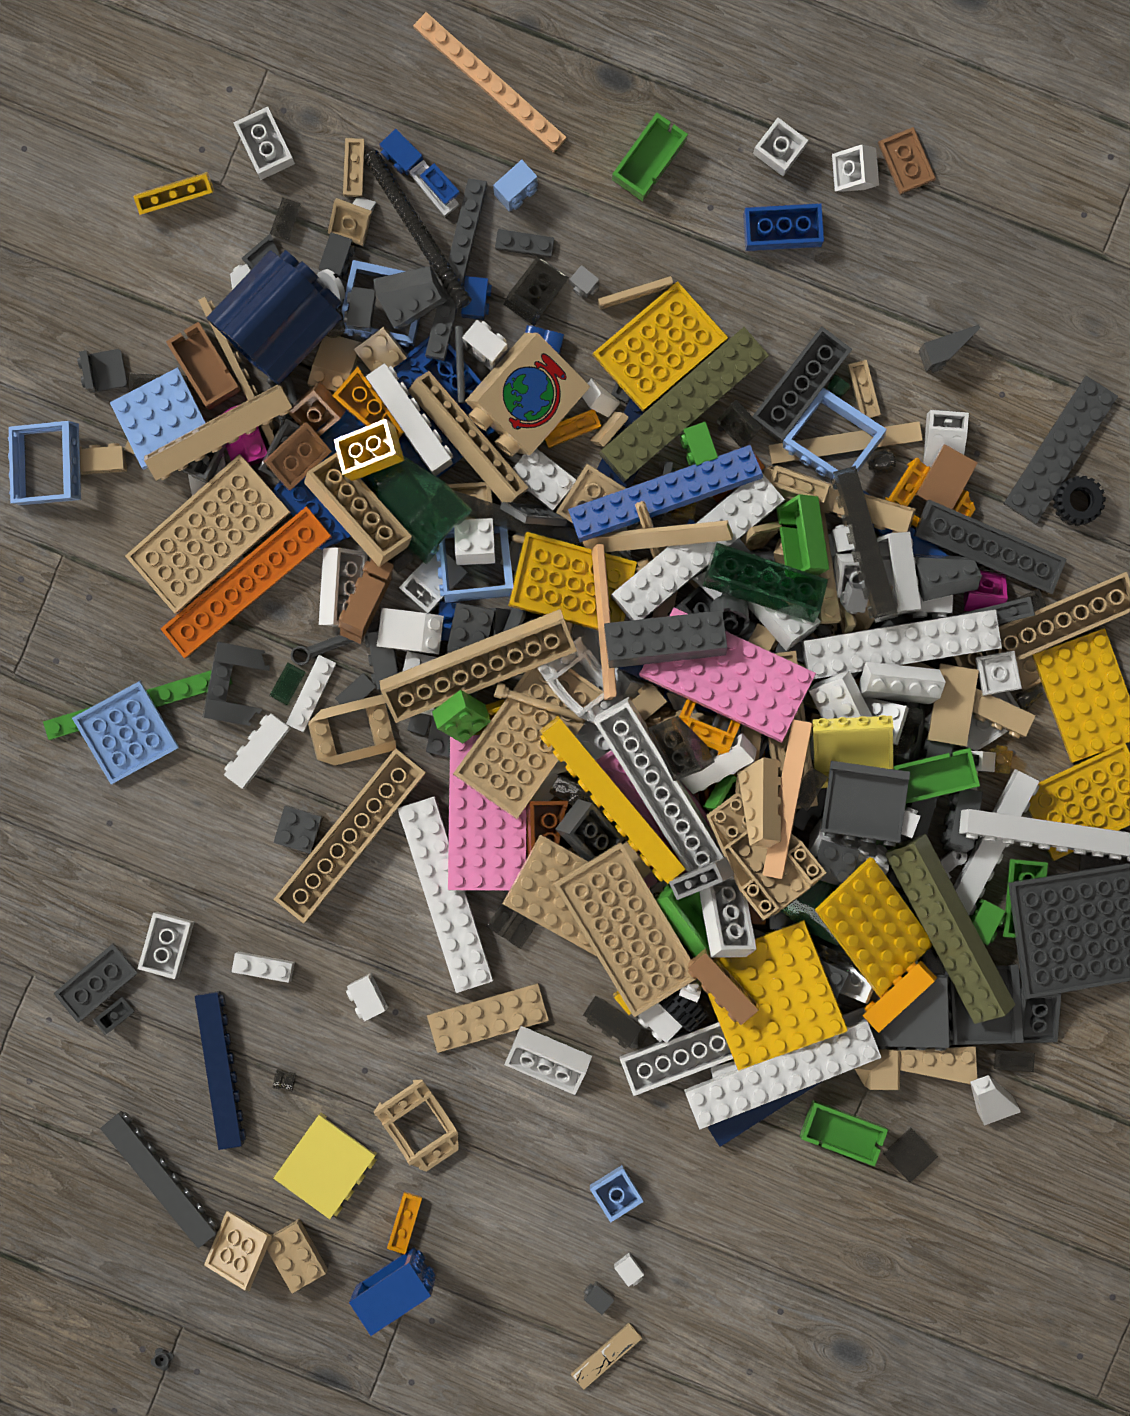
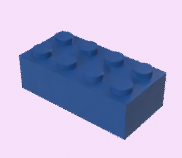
M822 203L748 207L744 209L745 251L821 247L824 242Z

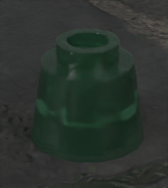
M834 375L827 389L841 398L851 386L839 376Z

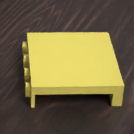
M892 716L814 719L815 788H827L831 761L893 769L894 726Z
M320 1113L273 1179L328 1219H331L333 1215L337 1217L342 1210L341 1203L343 1200L348 1201L354 1193L352 1190L353 1186L356 1183L359 1185L366 1176L363 1174L366 1168L371 1169L377 1159L374 1157L377 1152L374 1151L373 1153L327 1120V1116Z

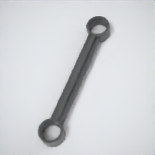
M380 620L372 622L367 633L369 630L379 629ZM338 635L309 647L297 646L291 651V660L295 664L303 666L312 657L355 641ZM304 649L308 653V658L305 662L295 661L294 654L297 650Z

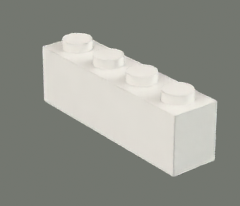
M274 714L263 717L259 723L261 727L258 731L254 730L250 734L248 744L240 747L236 753L238 757L234 762L231 760L224 769L226 770L224 776L242 789L247 787L291 729Z
M742 733L735 737L728 753L717 755L718 750L713 749L683 765L680 770L679 780L692 794L703 791L709 785L718 783L724 777L730 774L733 775L739 769L751 765L755 761L757 749Z

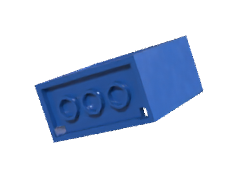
M415 1247L356 1285L349 1303L370 1336L431 1297L435 1283L434 1277L436 1275L432 1267H427L425 1264L423 1253L420 1250L417 1251Z

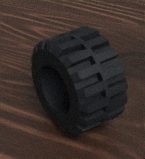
M1075 476L1062 483L1053 497V501H1055L1053 508L1057 509L1056 515L1062 517L1060 520L1063 522L1067 521L1068 525L1075 524V526L1088 524L1100 516L1101 510L1105 507L1103 502L1106 501V497L1102 495L1105 493L1104 489L1100 490L1099 488L1101 486L1100 483H1094L1095 479H1087V476ZM1075 490L1083 492L1088 498V508L1083 512L1075 510L1070 503V495Z
M680 989L659 1002L680 1025L690 1032H693L708 1016L707 1011L698 1002L679 996Z

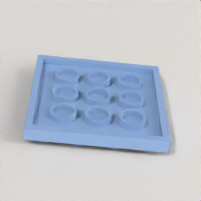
M178 367L110 402L143 470L148 468L144 462L145 455L206 423Z
M141 680L72 718L110 784L119 781L179 748Z

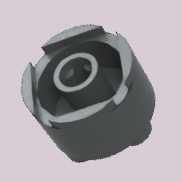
M724 592L713 600L710 605V612L722 610L725 631L737 637L746 633L749 629L748 602L731 592Z

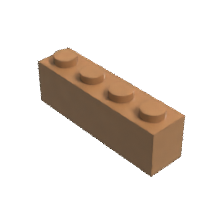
M707 948L702 950L688 963V973L695 980L698 979L702 983L701 986L708 994L711 993L715 997V1002L719 1007H724L729 1012L728 1016L732 1021L742 1025L759 1010V1004L716 958H711L710 951Z

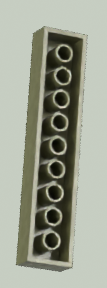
M743 327L599 452V455L624 483L682 433L683 429L690 426L766 360L769 355L748 330Z
M923 834L897 843L885 855L974 1024L1006 1016L1016 1004L927 835Z

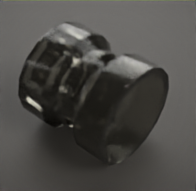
M277 1069L273 1088H284L286 1091L292 1092L296 1073H284L283 1070Z

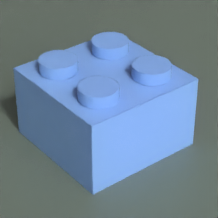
M520 160L493 185L495 197L509 212L513 208L514 210L518 209L523 204L522 200L527 196L531 197L534 195L538 187L536 174L523 160Z
M623 1165L590 1185L592 1194L610 1223L643 1203V1197Z

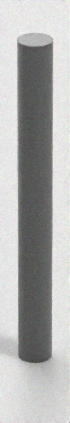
M455 326L458 403L464 404L466 402L462 340L463 327Z

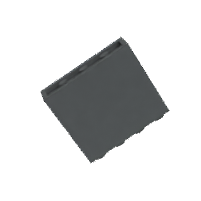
M831 761L821 832H825L824 836L836 838V835L839 834L845 835L844 839L856 841V837L864 838V842L876 843V840L884 841V845L896 846V843L901 841L910 772Z
M1019 964L996 966L1016 1005L1006 1016L974 1024L950 978L948 993L951 1045L1024 1043ZM944 971L943 975H948L947 971Z
M934 974L937 979L879 1033L871 1026V1032L878 1049H888V1046L896 1047L898 1050H905L908 1047H915L916 1050H927V1047H935V1050L944 1051L951 1046L948 993L949 975ZM873 990L870 1002L876 1003L880 998Z

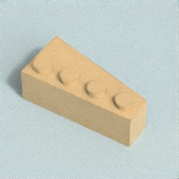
M763 757L738 772L750 846L769 848L781 841V816L778 815V809L781 805V797H778V786L781 785V777H778V768H781V760Z
M951 1045L944 1051L935 1050V1047H927V1050H916L915 1047L899 1050L901 1071L971 1084V1081L977 1079L976 1047L974 1045Z

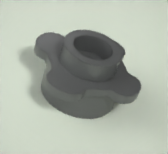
M157 1348L154 1358L151 1359V1365L166 1371L169 1368L170 1360L173 1359V1354L163 1351L162 1348Z

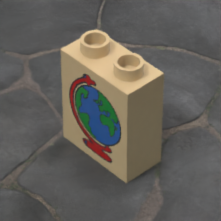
M524 333L465 402L473 409L468 416L478 427L486 431L490 426L500 435L495 443L503 452L511 457L516 453L531 455L590 386L539 333Z

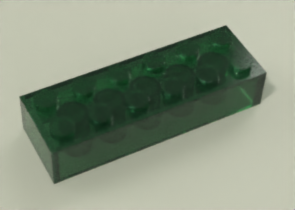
M716 543L710 556L702 586L814 623L821 612L828 579Z

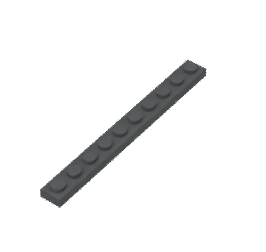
M468 178L442 288L449 300L436 309L425 354L426 358L442 361L446 359L488 185L487 181Z

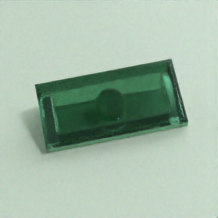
M287 663L269 696L288 706L306 672Z

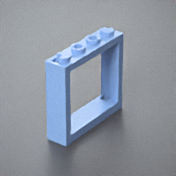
M353 260L341 310L342 319L338 324L339 330L348 336H353V333L361 335L360 337L363 339H367L379 330L371 328V332L348 329L344 322L345 311L349 310L347 295L355 285L357 273L384 277L406 271ZM420 318L411 323L408 336L390 332L401 347L414 346Z
M823 388L783 440V448L789 452V455H795L800 458L804 465H810L815 468L819 475L830 478L834 485L837 484L840 487L847 488L883 440L887 429ZM820 403H823L873 436V439L846 475L793 441Z
M61 421L9 427L10 503L29 505L81 500L79 423ZM62 431L64 494L26 497L24 435Z
M506 519L493 520L494 533H500L505 585L450 591L445 538L455 537L454 524L437 525L438 533H435V544H439L440 550H436L437 562L441 561V567H438V577L443 580V585H439L440 596H444L445 603L511 596L513 578Z

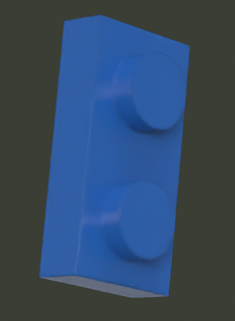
M435 163L420 175V178L445 206L460 194L459 190Z

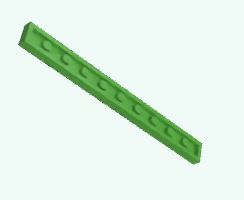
M211 670L146 691L156 708L200 695L208 690ZM230 677L229 685H232L233 682H232V679H231V677ZM89 708L43 721L48 740L79 732L72 718Z

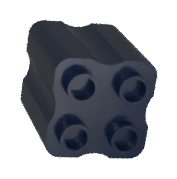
M270 250L206 318L249 362L279 386L339 323L342 316L336 309L342 302L327 287L323 288L316 281L319 277L304 262L301 261L299 263L287 250H284L280 256Z

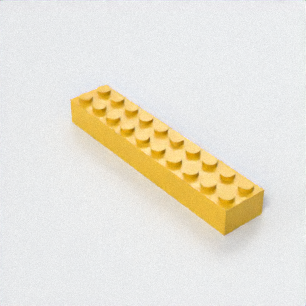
M559 716L555 717L540 730L542 741L548 748L552 745L555 749L553 751L554 755L560 762L565 761L567 763L565 768L573 778L576 775L580 779L577 781L586 793L588 791L592 793L590 797L598 808L601 805L603 806L604 810L602 812L611 823L613 821L617 823L615 827L623 837L626 835L629 837V840H627L629 845L635 852L640 851L642 853L639 856L648 867L651 865L654 867L652 872L660 882L664 880L668 884L685 870L680 861Z

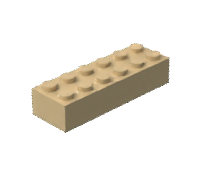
M337 452L307 472L304 481L305 485L378 567L409 546L412 536L360 478L351 481L342 474Z

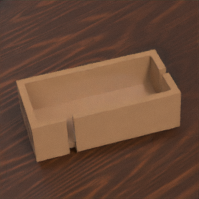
M199 322L184 330L185 334L189 337L188 339H185L179 333L166 341L208 410L242 391Z
M372 559L370 562L366 561L363 567L364 573L362 578L359 577L357 579L354 594L351 593L347 600L348 606L346 611L343 610L340 614L338 627L340 628L341 636L359 644L362 643L391 583L394 569L393 564L386 562L378 567Z

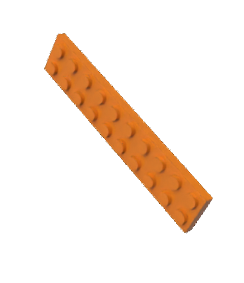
M306 506L165 624L161 631L183 658L186 659L331 538V534Z

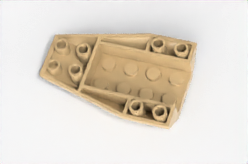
M738 792L706 815L724 857H727L734 872L733 877L738 889L763 921L779 913L807 892L826 874V871L803 842L792 834L783 879L764 876L763 870L768 848L750 846L742 795Z

